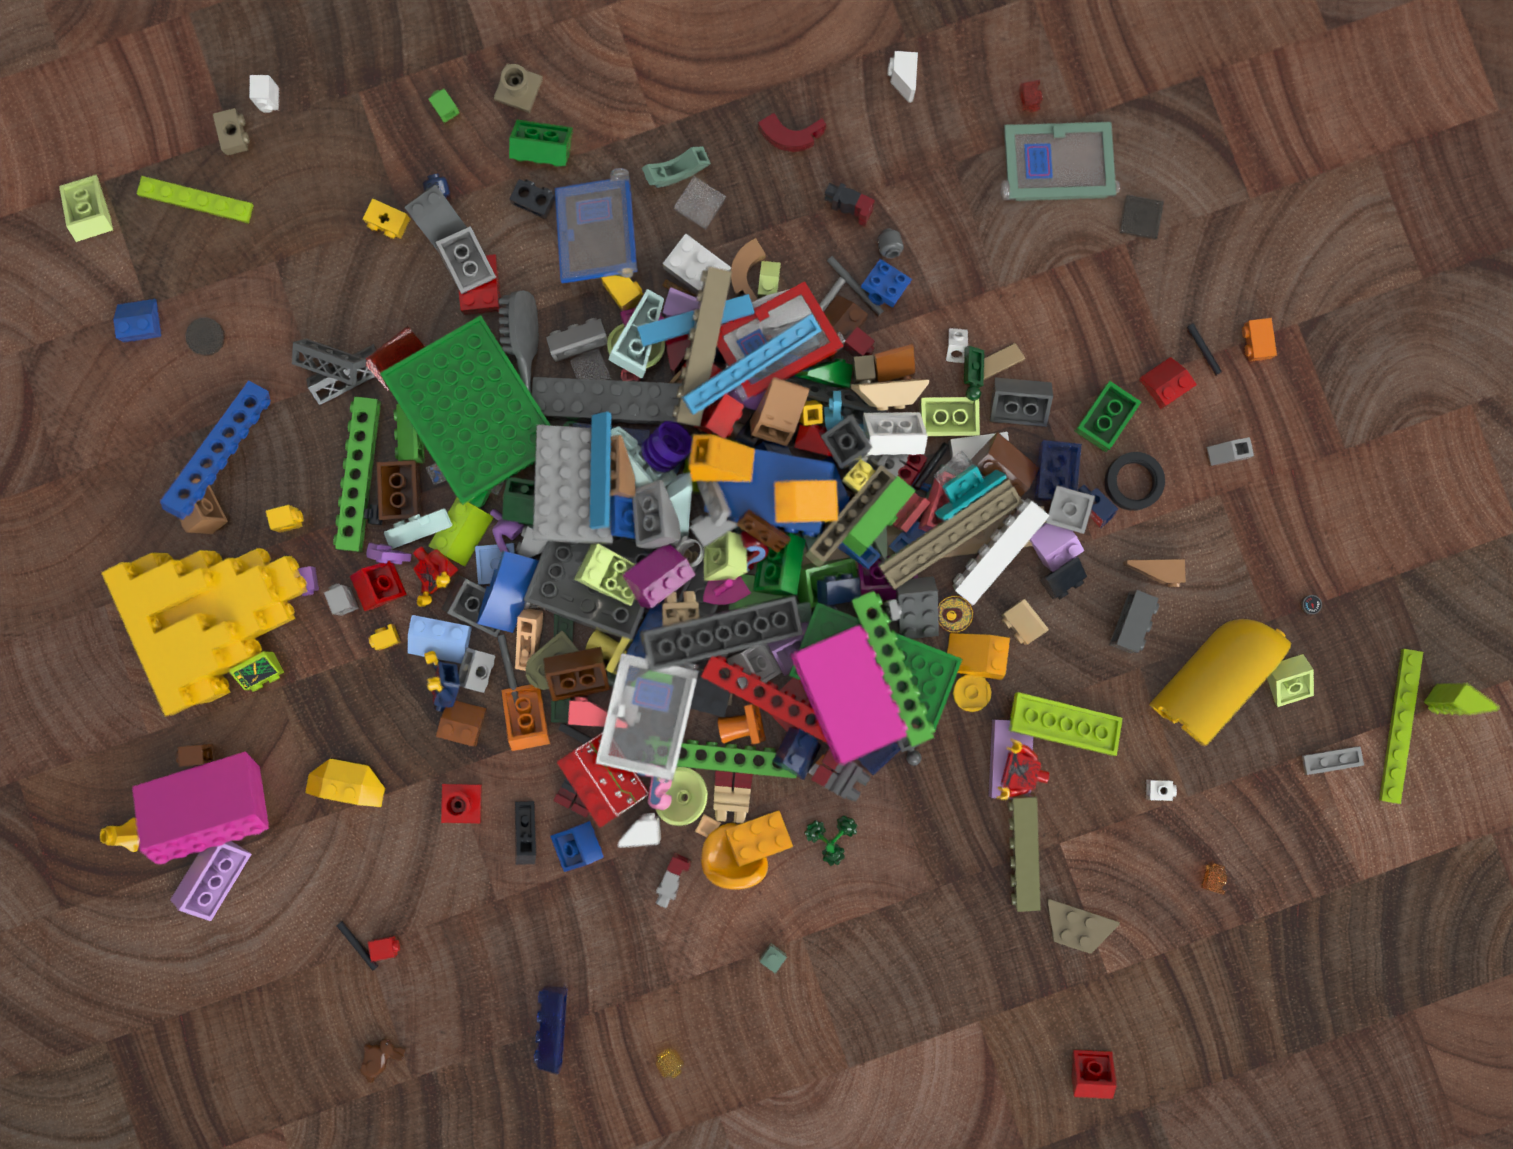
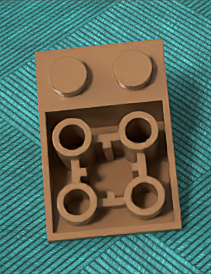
M773 377L750 420L751 435L787 446L797 427L809 388Z

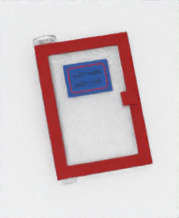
M804 281L754 308L755 313L753 315L732 320L722 325L716 346L729 367L809 314L813 315L821 329L819 333L734 388L739 400L744 402L766 391L773 377L785 381L836 353L844 347L842 343L845 340L840 332H835Z

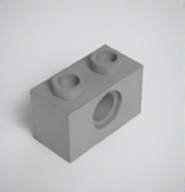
M335 584L329 587V591L324 592L331 612L334 615L342 616L359 609L351 587Z
M466 647L458 673L460 686L484 693L489 682L488 678L491 669L494 666L495 656Z

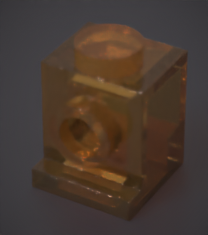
M1213 863V867L1206 865L1201 888L1225 895V890H1222V887L1227 882L1225 866Z

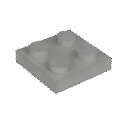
M1056 486L1046 524L1084 534L1095 496Z

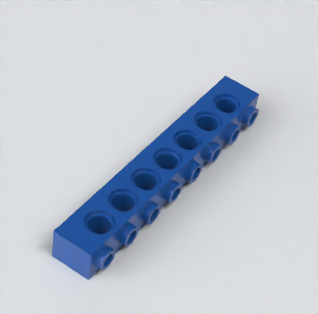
M251 381L246 383L161 499L162 509L182 520L193 512L195 503L203 498L208 485L214 483L217 477L216 474L220 469H224L228 457L237 451L239 442L247 437L252 424L255 425L258 422L262 410L268 408L271 402L269 391ZM248 404H254L251 408L246 407ZM237 419H244L242 422H235ZM228 433L233 434L231 437H224ZM217 448L223 449L218 453L213 452ZM207 463L212 464V465H211L210 467H208V468H203V467H202L204 464H207ZM194 479H200L198 483H191ZM183 494L189 495L185 499L180 498Z

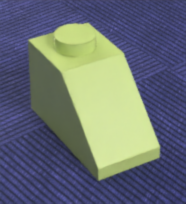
M762 261L758 299L777 293L781 263Z

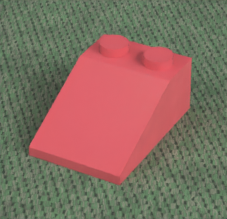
M575 697V701H570L568 724L605 727L608 710L594 702L588 701L587 697ZM617 716L615 727L628 728V722Z

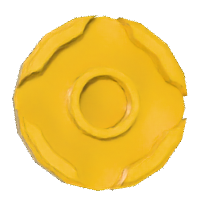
M963 675L954 684L952 694L958 707L965 711L975 712L982 710L989 703L991 688L990 684L983 677Z

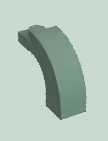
M703 146L691 147L670 161L646 164L642 167V170L649 185H656L659 188L684 180L698 173L711 163Z

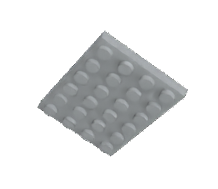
M537 425L533 540L612 544L613 535H611L610 516L609 527L595 530L590 528L592 428Z

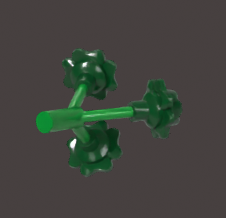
M843 815L837 819L839 833L832 840L824 837L823 833L826 832V829L821 821L815 820L813 823L808 824L804 832L807 836V841L815 843L818 839H821L827 844L822 854L824 855L823 861L827 862L830 866H833L834 863L839 865L841 860L845 859L844 849L835 842L842 835L852 837L853 834H857V824L850 817Z

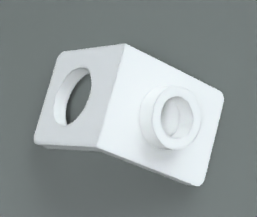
M949 329L946 361L964 363L965 347L968 346V330ZM957 350L962 355L960 357H953L951 353Z

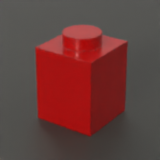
M395 935L373 939L368 942L371 962L394 958L400 951L399 941L395 939Z

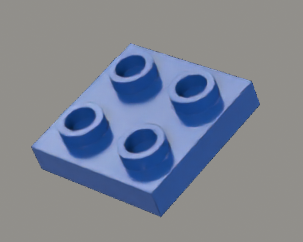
M880 259L863 282L861 288L869 292L868 297L873 304L882 305L886 303L893 308L912 279Z

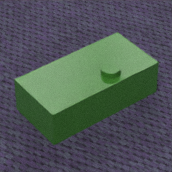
M897 476L842 543L860 557L887 525L891 526L898 518L896 514L913 495L915 490Z

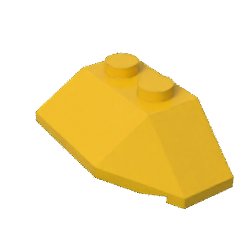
M329 759L309 773L305 793L345 803L382 807L385 787L368 765Z

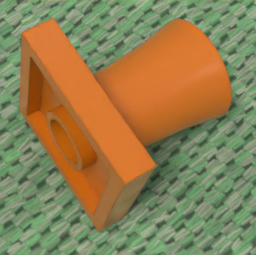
M754 704L744 706L745 715L718 718L719 733L724 744L749 735L752 744L766 741L760 708Z

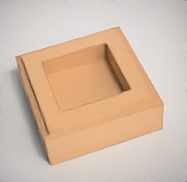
M704 814L695 832L707 837L720 826L721 822Z

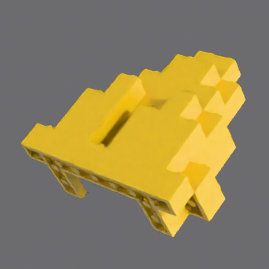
M258 548L238 558H228L226 560H222V557L216 551L200 550L181 560H174L169 553H150L131 563H120L102 572L165 716L174 715L196 704L212 702L231 693L229 682L223 675L230 672L229 669L262 653V647L255 638L295 619L294 608L288 601L308 591L306 580L298 571V562L292 556H284L270 563L269 553L264 549Z

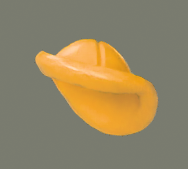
M727 823L713 830L707 836L702 849L701 865L705 876L713 884L725 889L736 890L752 887L763 880L768 870L767 857L738 867L725 833L726 829L740 825L737 823Z

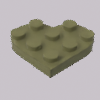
M563 631L557 634L527 661L525 668L526 677L535 688L549 689L543 658L579 651Z

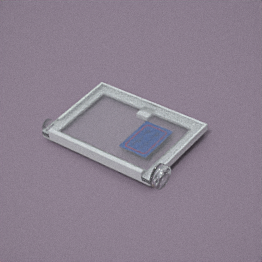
M622 654L596 763L655 776L657 781L662 783H668L669 780L673 781L700 665L684 663L680 664L679 667L672 666L650 671L647 668L646 659Z

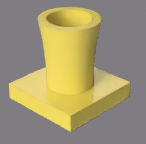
M595 630L589 638L585 650L601 647L604 659L610 661L606 670L617 675L621 655L627 653L633 640L622 637L620 642H617L602 631Z

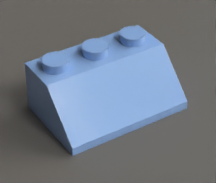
M412 615L408 631V654L425 657V653L434 651L439 660L462 664L466 647L469 645L472 627Z

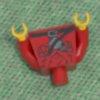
M421 546L413 552L420 561L414 567V571L422 582L421 593L423 596H418L417 605L425 607L432 602L429 594L434 593L441 587H447L450 578L458 569L438 549L428 554Z
M1010 739L1014 744L1011 748L1007 747L1009 752L1001 780L1003 787H997L998 790H1001V794L996 796V798L1003 800L1008 797H1016L1028 793L1030 789H1035L1037 781L1047 784L1050 775L1049 772L1040 770L1041 762L1038 761L1037 754L1029 746L1015 739Z

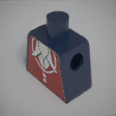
M1084 484L1077 490L1078 492L1095 496L1094 501L1097 504H1092L1089 516L1100 529L1116 515L1118 508L1098 488L1091 492Z

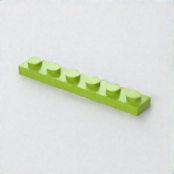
M141 176L137 195L245 223H249L253 209L252 203Z

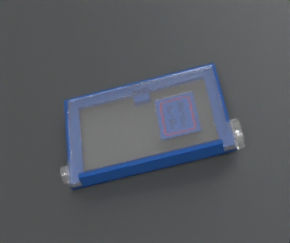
M618 168L611 171L610 179L555 188L561 283L620 274L625 278L633 276V272H637L629 172L626 169Z

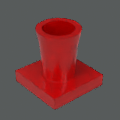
M442 784L441 823L480 824L482 784ZM457 801H460L462 803L461 808L457 807Z

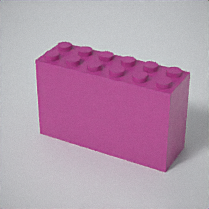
M860 625L790 654L835 762L839 764H844L907 736L905 731L908 730L904 720L899 718L898 712L900 710L896 701H892L890 697L892 691L889 684L884 683L882 667L875 662L876 653L873 647H869L866 641L868 639L867 632L864 628L861 629Z
M246 752L133 786L139 849L156 864H163L174 858H183L187 854L202 852L206 848L221 846L231 840H241L244 836L260 834L264 830L269 829L260 766Z

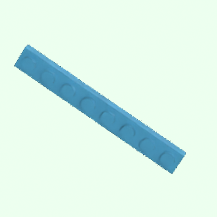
M812 314L807 315L683 396L682 399L691 414L699 412L819 333L821 329Z

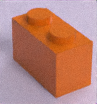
M1272 318L1246 322L1242 328V334L1246 338L1245 354L1249 357V361L1272 359L1277 356Z

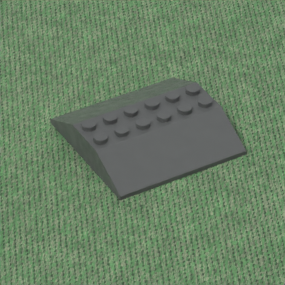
M613 535L612 544H599L634 564H637L656 550L637 547L636 539ZM547 541L524 601L590 628L633 640L645 607H641L636 598L630 606L574 579L591 544L595 543Z

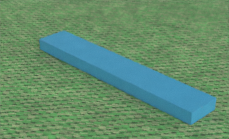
M749 294L725 302L721 324L755 313ZM694 310L638 326L637 330L643 347L688 334L690 328H694L695 321L692 320Z
M609 412L592 415L590 528L594 530L609 527L611 413Z

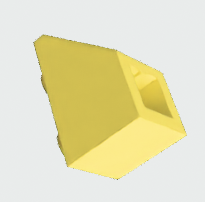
M861 459L844 477L842 483L857 494L876 471Z

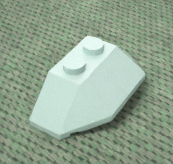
M691 473L679 474L667 487V493L679 519L681 540L684 536H689Z

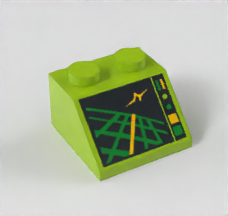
M265 651L229 669L245 691L252 690V692L263 687L262 684L267 681L272 683L280 679L279 675L284 673L274 652Z

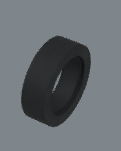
M1142 452L1126 453L1113 461L1108 467L1104 480L1105 490L1110 500L1118 507L1130 511L1141 510L1151 506L1160 498L1165 487V474L1159 462L1152 456ZM1137 463L1147 468L1150 472L1152 488L1145 498L1133 500L1125 497L1120 492L1117 486V475L1124 465Z

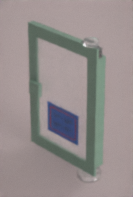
M1111 122L1004 126L1007 181L1001 182L1002 200L1115 197L1116 193L1120 191V182L1115 181Z

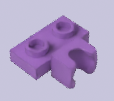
M369 543L367 547V558L374 559L380 563H388L389 560L395 564H402V561L410 562L412 554L391 550L392 546L386 544Z

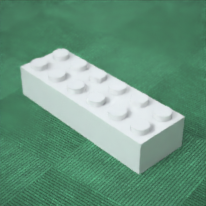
M1022 499L1023 503L1016 507L1017 511L1013 515L1009 514L1003 521L1005 525L1000 530L996 529L990 536L992 540L987 545L983 544L978 550L979 555L975 560L972 558L965 567L967 569L964 573H959L953 579L954 584L952 586L955 591L972 605L976 603L1048 519L1049 515L1030 499Z

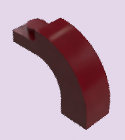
M772 113L758 122V129L763 137L774 147L784 151L798 152L814 146L813 137L817 139L825 133L826 123L821 118L803 130L793 131L784 127L775 113Z

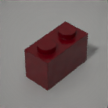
M856 327L846 339L843 349L853 357L869 356L873 354L875 341L860 328Z

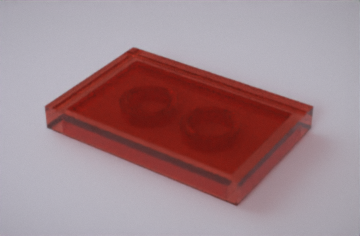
M407 326L366 358V367L384 388L389 391L390 389L380 373L425 348V346Z

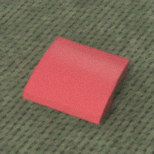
M914 492L896 514L898 518L892 526L907 532L930 502L926 498L919 497Z

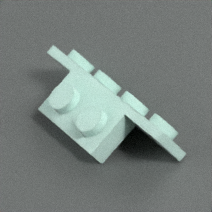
M441 509L423 517H420L419 514L408 518L410 521L408 523H405L404 520L393 524L395 528L384 531V535L388 545L392 546L391 549L447 529L452 526L446 509Z

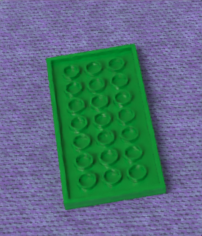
M817 603L799 650L849 628L859 626L858 618ZM877 626L874 629V635L881 637L884 634V629ZM895 633L898 640L895 642L897 649L901 648L905 657L902 660L905 667H909L912 674L910 681L912 685L917 686L920 696H917L920 704L923 703L927 710V714H925L927 722L931 721L934 730H936L962 659ZM885 644L882 646L881 652L883 655L886 656L891 653L890 645ZM896 662L889 665V671L892 674L899 670ZM793 663L789 676L800 679ZM899 681L896 685L899 692L904 691L906 683ZM907 699L904 702L906 710H910L914 705L912 699ZM915 717L911 723L920 726L921 720L919 717Z

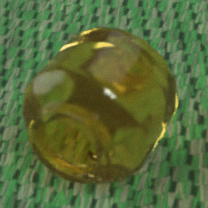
M668 1048L656 1056L655 1065L664 1078L671 1076L674 1079L682 1073L680 1069L684 1066V1061L675 1049L670 1050Z

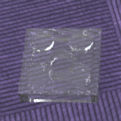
M693 177L674 206V210L706 230L725 201L726 196L698 178Z

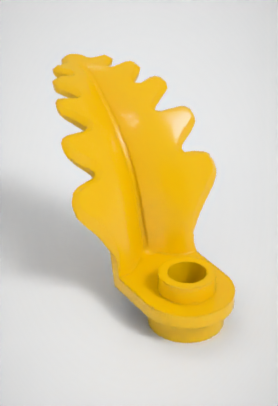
M131 818L122 826H106L101 829V842L110 846L121 845L131 852H136L139 847L136 818Z

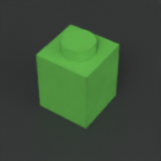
M445 89L435 91L429 98L431 105L444 123L460 113Z

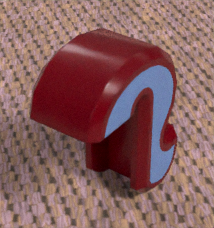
M746 531L740 533L743 546L747 549V572L754 568V563L762 561L768 555V546Z

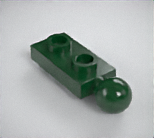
M967 346L964 351L963 383L970 385L966 390V397L971 401H976L981 396L979 388L984 386L985 350Z

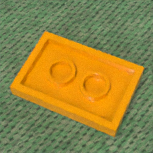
M779 810L725 830L738 867L793 847Z

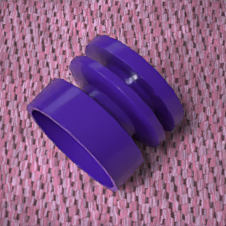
M665 421L643 442L641 451L644 460L650 467L656 471L667 473L672 471L691 452L693 441L689 432L683 426L673 421Z

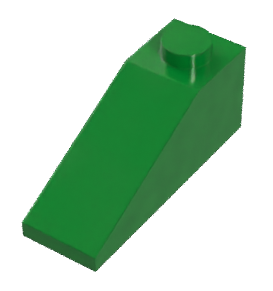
M836 358L834 361L809 367L795 376L837 388H850L853 365L846 363L844 359Z

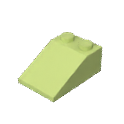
M96 175L59 186L66 227L76 242L113 230L111 217Z

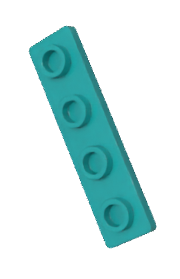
M970 466L942 485L950 502L935 511L936 516L942 520L952 518L956 512L968 507L972 501L984 496L991 488L1000 485L1007 478L1006 475L999 470H995L985 478H982L977 466Z

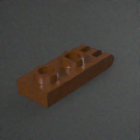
M749 509L737 520L736 524L738 527L776 552H779L791 540L788 535Z

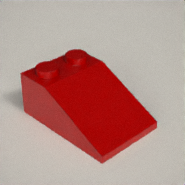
M496 254L485 255L496 279L463 294L459 291L460 309L464 315L497 312L501 308L499 303L500 288Z

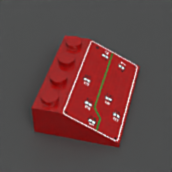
M603 732L557 762L599 828L649 795V791L636 772L596 763ZM612 737L608 755L626 759L619 745Z

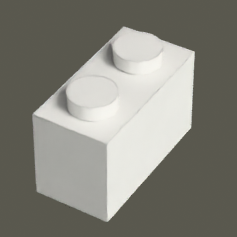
M250 75L249 98L262 112L279 110V87L269 75Z

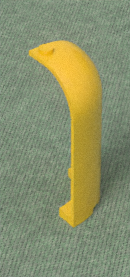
M1250 619L1229 621L1220 626L1149 705L1163 718L1174 724L1180 722L1183 725L1181 727L1182 730L1201 745H1207L1278 666L1287 654L1291 642L1285 638L1286 635L1281 630H1274L1261 622Z

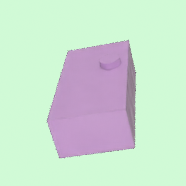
M992 720L989 797L996 798V796L1001 794V790H998L997 787H1003L1001 780L1009 752L1007 747L1011 748L1014 744L1010 739H1015L1033 750V737L1009 731L1010 720Z

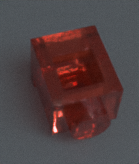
M1040 79L1021 83L1018 90L1023 111L1029 110V112H1034L1041 109L1040 103L1043 100L1042 91L1038 90Z

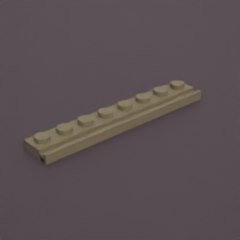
M1006 478L1000 485L993 487L984 496L972 501L968 507L956 512L952 518L944 520L878 566L891 587L896 589L1023 502L1015 488L1011 485L1010 480Z

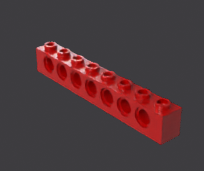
M720 655L709 658L700 675L701 677L827 743L811 703L802 700V702L795 700L796 695L785 691V693L778 691L779 686L769 681L767 684L761 682L762 677L752 672L750 675L744 673L743 667L735 663L733 666L725 663L727 659ZM722 668H728L730 672L729 676L725 679L719 676V671ZM739 677H745L747 680V684L743 688H739L736 684ZM757 686H762L764 689V693L760 697L754 695V689ZM774 695H779L781 698V703L778 706L771 704V698ZM792 704L798 706V712L795 715H790L788 712V708ZM813 713L815 721L812 724H807L806 716Z

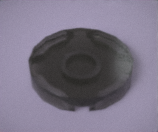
M207 317L198 318L188 326L185 334L186 342L189 348L196 354L210 356L217 353L223 347L225 332L222 326L214 319Z

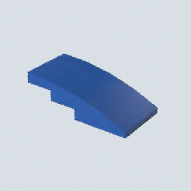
M502 550L498 568H494L490 586L486 587L477 624L513 633L517 625V618L524 609V598L539 560Z

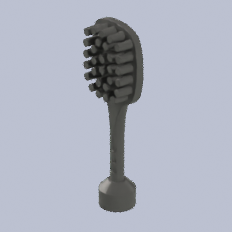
M520 290L512 292L511 295H504L503 298L499 299L500 305H506L504 308H499V313L504 315V317L499 318V323L505 326L500 327L499 332L504 334V336H509L501 337L500 343L508 344L503 345L504 352L516 356L518 375L531 394V364L533 357L538 351L539 340L538 313L534 296L528 291Z

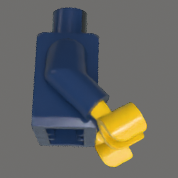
M430 651L424 654L427 664L434 662L433 667L436 673L434 678L428 679V688L430 691L432 690L434 709L443 712L445 707L451 708L454 705L460 687L458 667L456 664L438 661L435 652Z

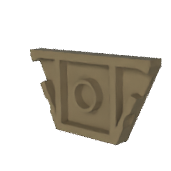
M1047 898L1052 938L1056 943L1092 954L1119 926L1120 922Z

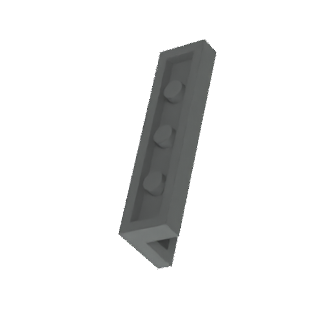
M306 338L293 342V365L344 383L355 385L357 369L366 367V359ZM299 352L304 355L306 359L304 362L299 360ZM313 358H317L321 364L320 367H317L315 365L314 361L312 360ZM332 363L337 371L332 372L328 364ZM343 369H350V378L345 375Z
M374 344L353 354L366 359V367L357 369V371L363 373L356 380L355 385L345 383L341 388L335 387L336 379L319 373L306 379L308 389L319 405L387 370ZM376 360L381 366L375 370L368 369L369 364ZM334 365L329 367L332 372L337 371ZM343 369L345 375L350 378V369ZM322 388L329 389L328 394L321 398L316 392Z

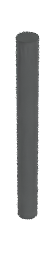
M833 256L827 260L877 316L884 312L879 305L873 304L870 301L867 292L861 288Z
M500 635L497 638L509 687L515 690L517 683L505 635ZM517 691L511 693L514 704L519 698Z

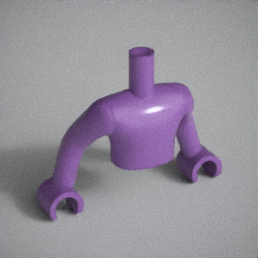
M493 509L490 515L498 521L492 528L496 544L501 553L502 550L509 552L502 535L513 540L522 532L525 525L523 523L505 521L502 519L503 515L496 509Z

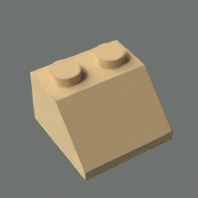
M1025 599L1018 601L1001 614L1003 617L1002 622L1008 629H1013L1016 633L1014 637L1020 644L1024 643L1027 645L1049 630Z

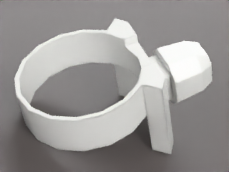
M684 536L682 540L670 545L680 554L684 555L685 551L693 546L694 543L699 544L701 549L700 555L695 562L690 564L691 567H695L702 562L704 549L696 540Z

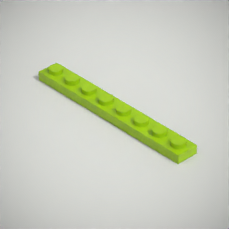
M1401 650L1379 797L1380 801L1401 804L1423 652Z

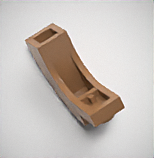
M756 238L745 244L738 251L731 267V285L735 296L749 294L751 302L758 299L747 282V275L755 264L766 257Z

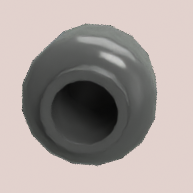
M885 229L877 238L881 255L891 259L899 256L904 248L900 232L896 230Z

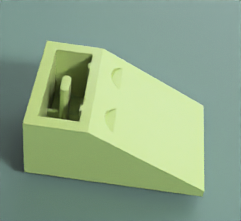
M591 544L574 579L630 606L635 599L622 574L636 564L599 544Z

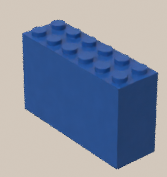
M755 449L751 481H718L730 510L727 520L737 522L749 509L777 529L783 527L785 528L784 531L798 534L799 531H804V535L817 538L818 534H823L825 521L776 522L775 482L833 481L836 466L832 463ZM705 504L704 512L709 513Z

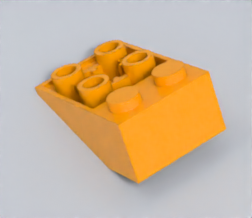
M694 435L689 464L692 481H751L755 449L714 435Z

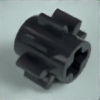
M370 504L369 509H364V518L368 519V524H383V520H379L378 505Z

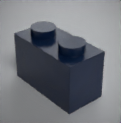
M842 573L841 577L827 575L824 576V579L817 580L818 603L833 605L851 602V600L860 597V577L852 576V573Z

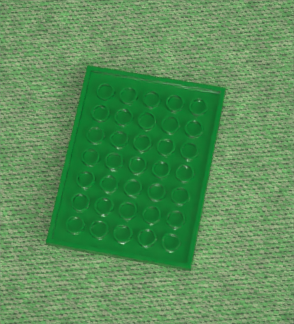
M481 315L380 373L462 506L503 482L508 477L535 463L537 425H551Z

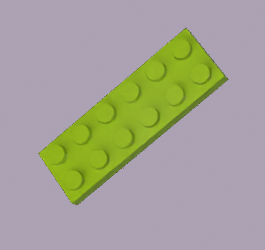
M1017 692L1014 696L1009 731L1106 755L1117 756L1123 718Z

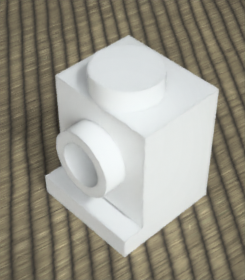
M1146 780V799L1173 801V797H1176L1177 788L1176 785H1173V781ZM1162 787H1165V794L1160 792Z

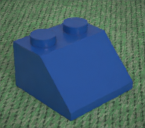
M156 299L117 305L113 321L115 335L118 340L130 342L161 337Z
M590 821L550 836L564 872L604 858Z

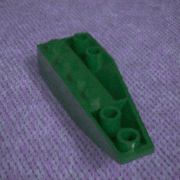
M514 477L507 478L503 494V520L529 525L534 524L535 481Z

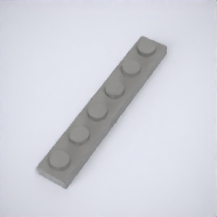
M691 452L686 456L689 464ZM696 481L713 524L721 527L730 514V510L718 481Z

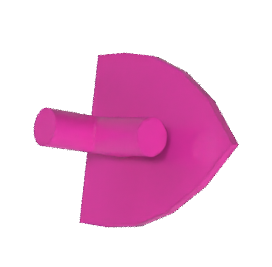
M740 576L736 579L708 581L704 591L703 602L726 605L743 599L751 594Z

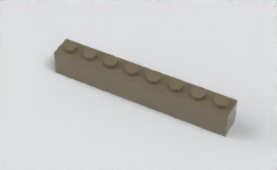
M711 266L706 267V270H702L700 281L703 282L702 289L698 290L696 301H699L698 308L694 309L692 320L695 321L694 328H690L688 340H691L690 347L686 348L684 359H687L686 366L682 367L680 378L683 379L682 386H678L676 397L679 398L678 405H674L672 417H675L674 421L700 426L703 409L695 414H691L682 397L710 379L732 271Z

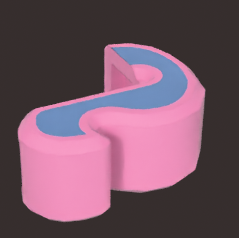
M651 763V764H648V765H653V766L665 768V767H662V766H659V765H655V764H652V763ZM636 772L640 777L651 778L648 804L654 809H667L671 804L672 797L667 795L666 792L671 787L672 780Z

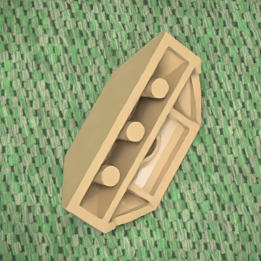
M911 379L852 384L851 389L869 406L877 407L879 411L888 410L889 406H894V409H904L905 405H911L915 402L929 384V380Z

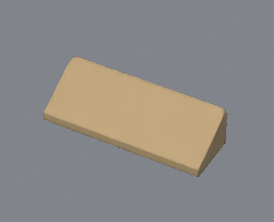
M1016 344L984 359V380L1024 361L1025 357Z

